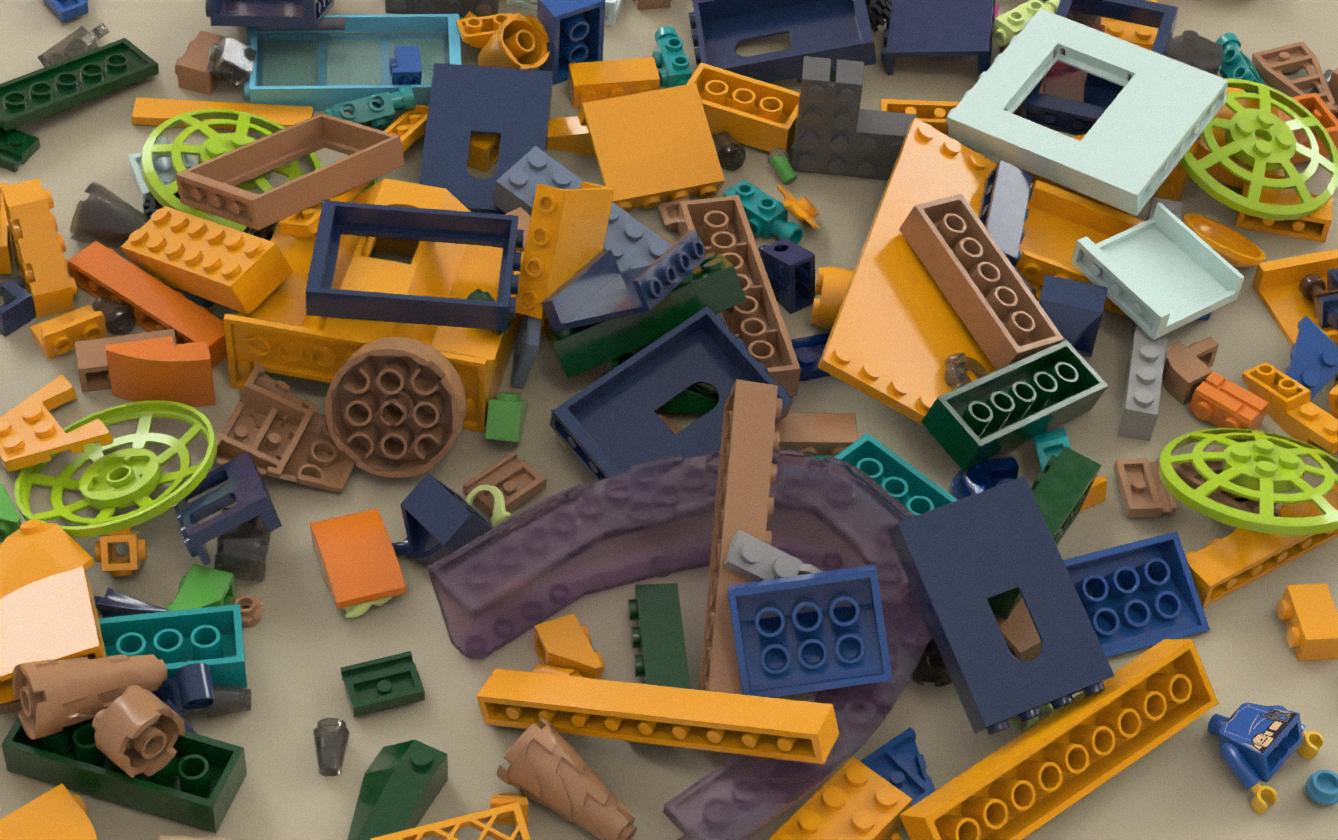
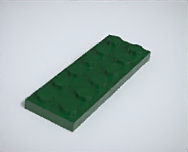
M123 38L1 83L0 127L6 132L15 130L20 126L44 119L62 110H68L75 105L88 100H94L99 96L120 90L122 87L135 82L143 81L159 74L158 63L129 40Z

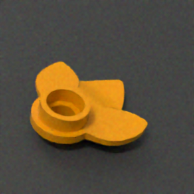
M778 184L777 189L785 198L782 202L785 209L805 224L807 222L812 228L819 230L820 226L817 224L815 217L820 213L816 207L804 196L797 200L787 189Z

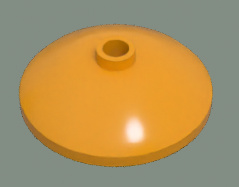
M1186 213L1181 220L1234 268L1256 267L1258 263H1262L1266 259L1265 253L1254 242L1216 220L1194 213Z

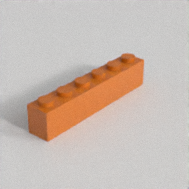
M95 241L68 260L70 276L74 278L78 288L147 332L174 329L176 345L207 340L212 369L227 358L223 320L211 314L204 306L197 305L186 298L180 291L173 290L158 277L151 276L143 271L136 263L124 259L112 248H107L98 241Z

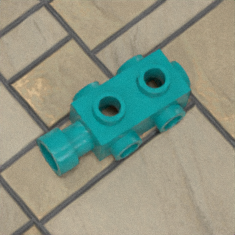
M661 27L654 36L657 51L652 52L656 67L659 69L660 87L670 88L686 85L692 76V71L689 66V58L686 57L683 49V41L678 37L673 27Z
M1234 33L1221 35L1216 41V48L1220 53L1216 58L1221 65V68L1218 70L1224 79H1242L1264 84L1248 56L1241 51V43ZM1245 90V92L1258 94L1257 92Z
M409 85L398 88L397 92L376 93L372 96L332 105L330 109L325 110V114L364 126L372 125L376 129L389 125V120H392L395 116V110L403 109V111L415 109L416 102L412 88Z
M742 180L723 193V197L739 195L754 237L760 235L768 240L775 235L779 241L788 239L795 244L801 241L804 229L793 221L788 222V211L783 204L761 191L758 187H755L746 180Z

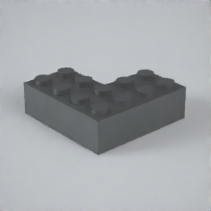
M804 56L791 167L793 170L889 180L909 125L914 118H917V114L860 109L864 62L837 59L835 83H829L831 59Z

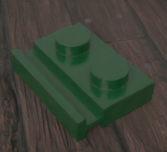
M0 127V167L16 173L20 164L24 165L40 148L39 138L18 130L6 132Z
M411 651L340 668L341 678L344 682L345 691L354 717L425 700V691L416 665L413 662Z

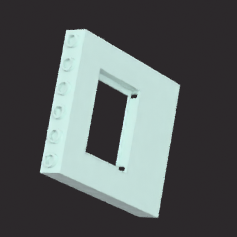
M1040 8L1033 18L1027 20L1022 31L1011 39L1009 46L1004 52L996 56L992 66L980 75L974 87L966 91L962 101L956 108H952L946 118L948 137L1137 216L1225 104L1228 80ZM1057 61L1124 87L1081 141L1013 114Z

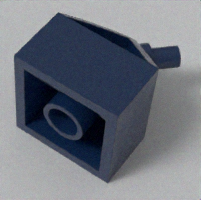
M1045 274L1039 304L1064 340L1067 339L1081 356L1091 358L1108 288Z
M427 473L400 504L407 538L404 542L392 543L396 556L406 555L407 558H414L421 563L453 567L473 566L501 534L458 493Z

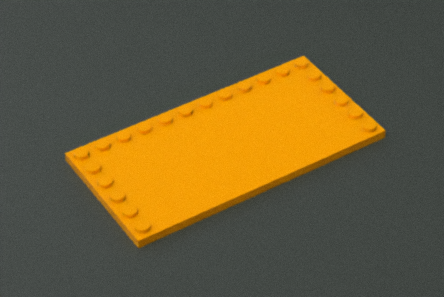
M914 118L902 143L818 368L923 425L921 421L937 397L993 373L996 369L899 228L914 205L961 193L977 216H979L986 178L997 164L985 158L982 154L964 146L957 140L934 129L931 125ZM1022 278L1039 302L1042 285Z

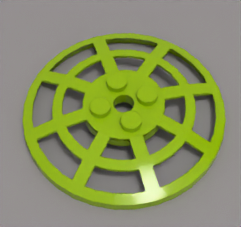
M1226 78L1228 80L1227 87L1257 92L1258 94L1250 92L1227 93L1225 105L1235 114L1231 120L1214 117L1202 132L1203 139L1211 153L1197 161L1189 149L1179 163L1189 177L1206 193L1224 205L1246 215L1283 221L1306 217L1320 210L1330 200L1338 186V153L1329 133L1308 109L1286 94L1257 82ZM1236 99L1259 101V109H1245ZM1271 105L1286 113L1293 120L1284 122L1278 116L1272 114ZM1212 127L1225 130L1227 145L1219 147L1214 138ZM1310 128H1313L1322 140L1329 154L1330 161L1319 154L1317 140ZM1302 129L1311 149L1297 143L1293 131ZM1295 153L1310 160L1308 167L1300 174L1290 161ZM1235 155L1243 163L1253 167L1252 173L1238 166L1229 157ZM1220 163L1233 175L1249 182L1247 197L1239 195L1223 186L1206 170ZM1319 165L1332 174V179L1327 188L1319 196L1312 199L1305 182L1314 175ZM1281 168L1288 176L1286 179L1264 177L1265 171H1275ZM1262 187L1269 189L1295 188L1302 203L1296 205H1273L1259 202Z
M205 109L179 114L164 121L148 136L141 156L143 180L149 192L163 207L167 206L243 232L247 226L209 215L182 204L175 196L179 192L177 181L175 180L164 186L154 170L152 154H171L173 168L176 173L186 170L181 154L199 155L198 164H201L256 141V139L247 136L248 129L268 136L273 134L272 132L275 133L285 129V127L257 115L227 109ZM203 119H215V120H207V121H203V122L199 121V120H203ZM183 123L189 126L176 137L173 144H154L155 140L167 130ZM236 126L235 133L219 134L211 127ZM197 131L208 138L202 145L183 144L189 136ZM314 152L306 155L314 170L322 167ZM297 159L290 162V167L283 165L234 187L246 191L259 188L264 193L273 189L268 182L272 171L288 176L289 178L285 183L301 177L305 173L300 171Z
M145 400L125 403L90 414L63 428L64 432L68 433L98 418L105 427L139 419L136 434L114 438V443L103 447L100 444L96 446L95 443L85 445L84 453L69 463L58 477L39 474L50 461L22 468L15 482L14 496L16 505L25 521L39 519L42 523H47L46 521L62 518L73 524L84 525H59L72 538L106 535L144 523L182 501L206 477L217 453V438L211 422L202 412L192 406L166 400ZM153 418L177 419L192 425L179 440L167 434L150 433ZM202 433L206 438L208 449L203 461L191 467V457L187 446ZM147 443L169 447L158 457L152 451L145 449ZM128 445H132V448L122 449V450H118V451L112 452V453H110V454L104 455V453L109 452V451H111V450H114V449H117V448H120V447H124V446H128ZM58 453L52 454L51 459L55 457ZM179 455L181 460L180 470L163 474L161 467ZM92 462L80 479H71L86 463ZM172 483L155 500L148 497L158 486ZM33 484L52 488L50 499L54 510L37 514L31 512L29 499ZM64 490L81 491L84 499L64 506L62 501ZM135 505L139 507V509L112 517L117 509ZM89 507L101 510L96 518H85L74 514Z
M1213 428L1181 435L1169 442L1161 452L1158 472L1165 488L1184 505L1208 518L1244 530L1276 535H1312L1338 529V509L1335 510L1324 498L1332 490L1334 483L1338 484V475L1333 473V470L1338 473V459L1310 444L1259 430ZM1231 439H1242V440H1252V441H1248V442H1236V441L1231 440ZM1199 442L1194 447L1192 453L1171 456V453L1178 448L1190 443ZM1212 443L1227 447L1224 452H1203ZM1309 456L1321 468L1304 464L1299 457ZM1205 461H1222L1221 469L1223 472L1216 474L1207 466ZM1192 462L1197 472L1207 481L1194 490L1177 475L1172 465ZM1304 473L1324 478V480L1318 487L1313 488L1303 480ZM1220 488L1234 495L1259 501V514L1229 507L1207 496ZM1296 488L1301 492L1292 494H1278V492H1287L1294 490ZM1312 501L1323 513V515L1311 517L1274 516V503L1299 504Z

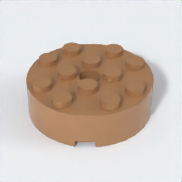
M406 337L381 338L357 349L345 361L333 378L325 401L326 423L340 451L343 450L351 459L357 462L356 466L374 475L387 478L413 477L435 467L453 447L464 425L467 411L465 388L461 377L452 363L432 346ZM394 403V405L401 409V412L395 411L390 404Z

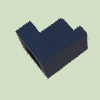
M12 279L1 285L4 304L0 306V333L5 337L36 318L32 294Z

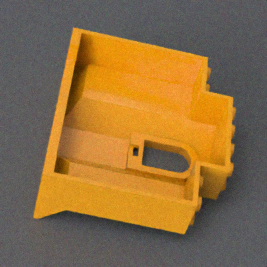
M386 178L358 194L353 200V203L471 212L445 188ZM278 222L270 241L277 244L294 272L249 315L239 312L238 315L225 314L223 321L230 387L243 390L257 363L267 369L266 372L331 383L350 355L363 345L386 337H406L432 346L452 363L461 377L466 392L467 411L462 429L485 433L489 399L495 398L498 395L515 338L522 322L521 314L516 313L515 318H509L512 321L511 326L502 335H498L488 329L308 316L306 312V287L317 231L310 238L295 239L290 235H281ZM342 235L332 289L467 299L472 292L481 289L483 292H489L497 302L503 248ZM373 249L413 256L411 264L369 256ZM522 252V256H521V265H522V260H523L524 252ZM514 271V274L520 276V272ZM511 294V298L516 297V294Z

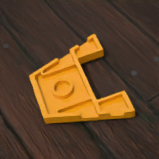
M64 375L58 376L0 417V461L8 472L51 461V455L69 450L73 455L84 452V446L100 442L101 447L114 443L110 431L99 418L65 433L49 413L50 410L77 398L73 386Z

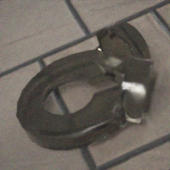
M964 353L952 354L945 360L947 366L944 377L945 382L953 388H959L972 382L969 376H967V371L973 372L977 379L989 374L983 365L975 359L965 356Z

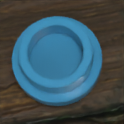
M1319 770L1312 774L1306 783L1308 796L1321 805H1334L1338 803V775L1330 770Z

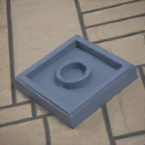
M527 315L523 317L514 342L511 385L514 388L523 389L539 348L542 319Z

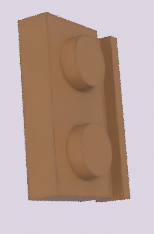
M512 452L464 483L463 494L467 496L479 485L495 486L502 491L505 499V509L507 512H510L545 489L546 478L525 460L520 461L517 458V454ZM481 492L474 498L473 503L488 516L492 517L495 498L491 492Z
M1148 458L1115 460L1113 469L1127 518L1160 517L1161 513H1169V516H1175L1177 510L1175 498L1160 480L1158 472L1160 458H1157V461H1148Z

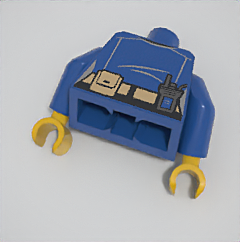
M1247 702L1241 704L1230 718L1214 714L1209 721L1208 732L1218 737L1220 756L1243 787L1246 790L1251 789L1254 793L1251 799V806L1254 811L1264 814L1268 807L1262 798L1267 800L1269 805L1273 806L1277 801V792L1270 786H1261L1259 782L1264 781L1267 783L1297 748L1303 758L1307 760L1314 759L1318 754V750L1323 745V737L1316 731L1308 733L1305 731L1306 727L1301 723L1300 713L1288 711L1280 705L1263 706Z

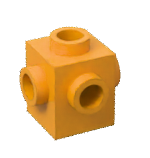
M131 528L101 535L100 541H95L96 562H101V570L111 571L112 576L133 575V570H138L141 567V560H147L146 539H140V531H131ZM119 543L128 545L129 553L127 555H120L117 552L116 547Z

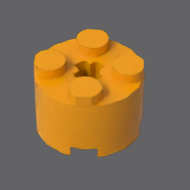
M831 266L818 268L815 294L821 295V298H814L811 324L817 325V328L832 330L853 275V269Z

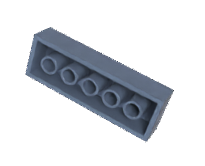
M535 146L496 181L493 204L505 213L522 207L531 216L537 184L560 189H580L581 182L585 181ZM612 202L603 251L611 249L620 272L652 265L672 247L671 244Z

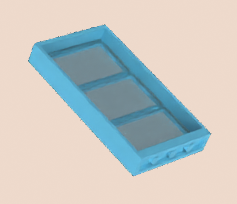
M459 14L325 15L323 18H345V30L258 31V27H247L246 63L250 64H245V80L249 82H244L245 100H250L252 104L310 106L314 108V111H325L330 109L332 105L345 101H352L387 91L389 93L397 92L398 88L409 85H391L392 76L389 73V58H394L395 46H419L422 66L421 85L410 86L414 93L416 105L429 106L434 63L461 65L460 33L456 26Z

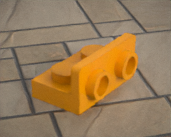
M90 304L30 326L31 335L47 360L74 350L75 342L108 337L104 314L102 311L95 312Z

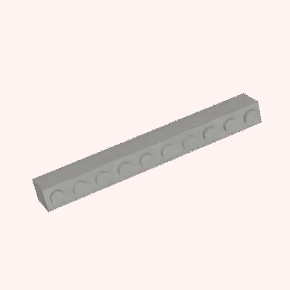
M1152 197L1146 221L1153 217L1156 204L1159 202L1177 218L1181 219L1182 202ZM1134 321L1132 323L1118 435L1150 441L1159 410L1167 334L1153 340Z

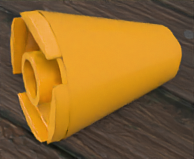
M515 13L508 16L502 21L478 54V66L534 70L543 65L550 52H547V43L550 41L544 26L535 17L530 15L526 17L520 15L521 13Z

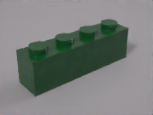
M678 584L635 585L634 599H628L629 620H635L636 627H631L632 648H638L639 655L634 656L635 677H642V684L691 689Z

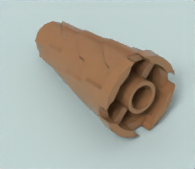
M119 654L95 659L81 657L60 661L46 659L15 665L12 678L14 701L21 700L23 709L17 710L21 725L27 736L32 740L63 731V727L94 718L100 710L107 709L115 699L122 696L123 692L131 685H139L142 689L151 692L158 690L162 686L163 681L167 680V668L162 659L158 660L154 654L138 656Z
M545 718L539 719L541 728L535 723L529 726L504 756V759L511 764L508 770L499 765L497 777L508 786L511 784L530 799L553 810L564 819L581 826L600 840H630L637 831V827L633 825L636 819L631 815L633 812L604 785L600 777L582 760L573 746L557 733L558 730Z

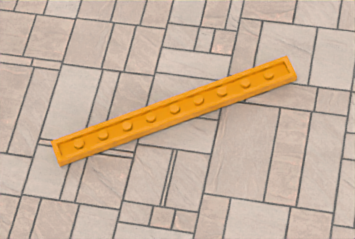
M416 105L415 109L407 110L384 130V132L401 137L403 152L425 133L429 106ZM373 180L325 201L349 202ZM323 202L279 222L280 234L290 235L295 239L310 238L318 229Z

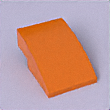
M166 336L105 345L113 396L132 402L166 400L180 402L192 407L216 405L207 340L174 345L173 337Z
M377 508L310 523L313 548L321 563L322 576L337 609L407 593L393 545Z

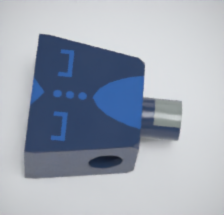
M788 239L780 240L769 246H760L758 250L776 301L789 314L812 305L815 298V254Z

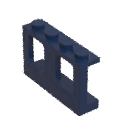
M248 452L208 472L206 477L189 495L173 506L177 513L176 518L180 524L179 528L184 537L183 541L192 558L199 555L204 566L211 563L205 543L259 515L269 533L282 526L264 480ZM229 479L227 484L190 503L188 502L189 499ZM235 502H238V504L232 509L204 522L201 525L198 524V521L214 514L215 512Z

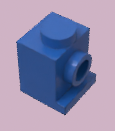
M395 46L394 58H389V73L392 76L391 85H421L422 66L419 46Z

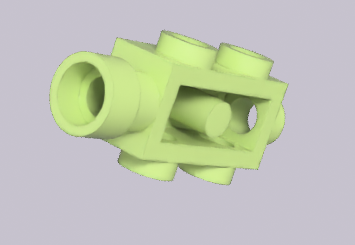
M1030 0L995 18L992 36L995 43L1001 47L1004 45L1008 47L1011 39L1022 31L1027 20L1033 18L1040 8L1056 14L1060 0H1048L1044 4L1039 0Z

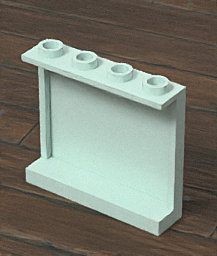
M1160 202L1156 204L1151 219L1097 244L1092 242L1087 236L1077 240L1071 264L1094 285L1107 287L1106 296L1153 340L1237 300L1244 280V276Z

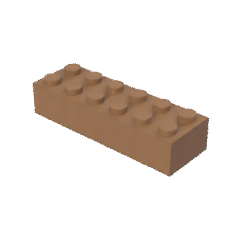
M962 193L914 205L899 230L996 371L1064 340Z

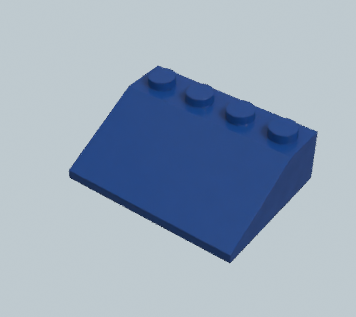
M1177 531L1063 560L1106 658L1150 647L1164 639H1179L1210 630Z
M875 565L728 585L727 591L743 695L772 698L893 680Z

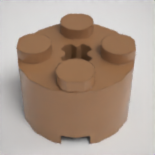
M139 685L129 686L122 696L115 699L107 709L100 710L92 722V727L96 730L94 735L96 747L132 778L140 773L151 776L164 768L177 753L173 746L177 741L178 734H185L184 720L151 691L142 689Z

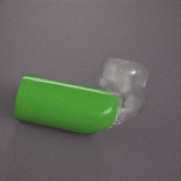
M781 148L771 150L767 158L768 164L776 170L785 184L794 181L797 178V174L789 164L786 151Z

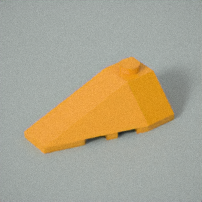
M39 519L26 521L20 525L19 530L9 535L0 545V600L17 589L46 577L82 566L84 570H87L94 565L93 557L58 524L42 523Z

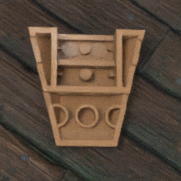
M257 363L244 385L240 400L222 432H218L216 435L217 453L214 463L224 465L248 452L261 475L307 487L341 493L356 462L343 450L340 451L328 430L326 417L316 411L317 406L308 399L303 401L290 392L291 387L280 379L276 382L265 374L267 369Z

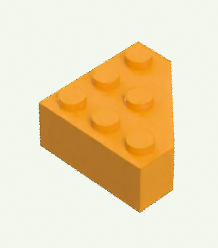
M39 178L2 186L1 191L14 259L24 280L26 291L32 294L37 319L75 310L73 297L78 296L77 286L74 278L68 277L70 275L66 257L62 255L63 252H66L64 239L61 233H56L58 231L56 219L50 211L51 208H54L50 190L43 189Z

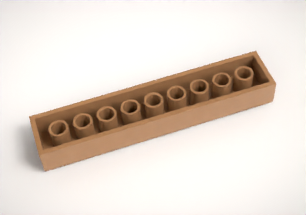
M736 379L724 405L698 690L743 695L727 589L728 585L755 581L724 567L723 564L733 535L738 530L771 545L772 532L766 531L767 518L771 519L774 511V497H769L770 485L775 484L777 476V464H772V454L777 452L780 440V432L774 431L775 419L779 420L782 412V399L777 398L778 385Z

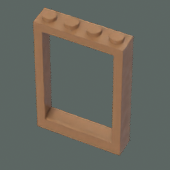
M321 113L179 172L175 176L182 204L260 230L319 204L323 200H328L400 168L405 163L400 136ZM323 148L349 155L259 195L234 187Z

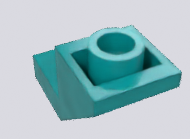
M1064 427L1046 431L1032 438L1042 472L1052 455L1058 457L1065 446L1071 449Z

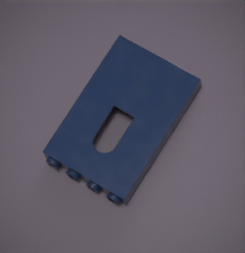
M865 0L692 1L694 12L689 13L694 47H699L694 48L697 65L704 63L766 83L802 77L804 56L831 59L830 72L836 71L837 59L864 62V66L877 64L875 44ZM785 33L790 35L792 49L753 56H741L735 52L736 46L743 41Z
M434 63L419 184L447 189L471 212L507 214L493 204L495 184L505 172L533 147L537 146L546 153L553 71ZM471 133L501 135L497 171L488 179H476L467 171Z
M706 306L552 410L550 426L631 522L635 524L719 465L724 405L736 379L777 385V383L769 376L766 366L762 362L756 361L748 352V348L743 340L735 337L729 331L724 319L719 314H714ZM705 383L712 386L718 394V404L676 435L655 412L694 384ZM778 385L777 398L782 399V412L780 419H775V424L787 417L793 402L788 391L781 385Z
M1025 476L897 522L888 531L975 734L986 729L989 735L1000 732L1010 727L1008 720L1018 716L1021 722L1030 720L1041 715L1040 708L1048 704L1052 705L1053 710L1074 701L1072 698L1073 694L1081 691L1087 697L1105 689L1103 682L1114 677L1113 671ZM1018 587L1041 639L1042 648L1036 659L1021 661L1011 654L988 603V598Z

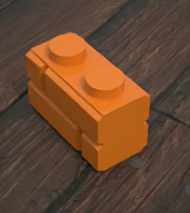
M1213 371L1196 388L1189 411L1195 414L1198 419L1207 421L1218 428L1257 430L1264 420L1269 402Z

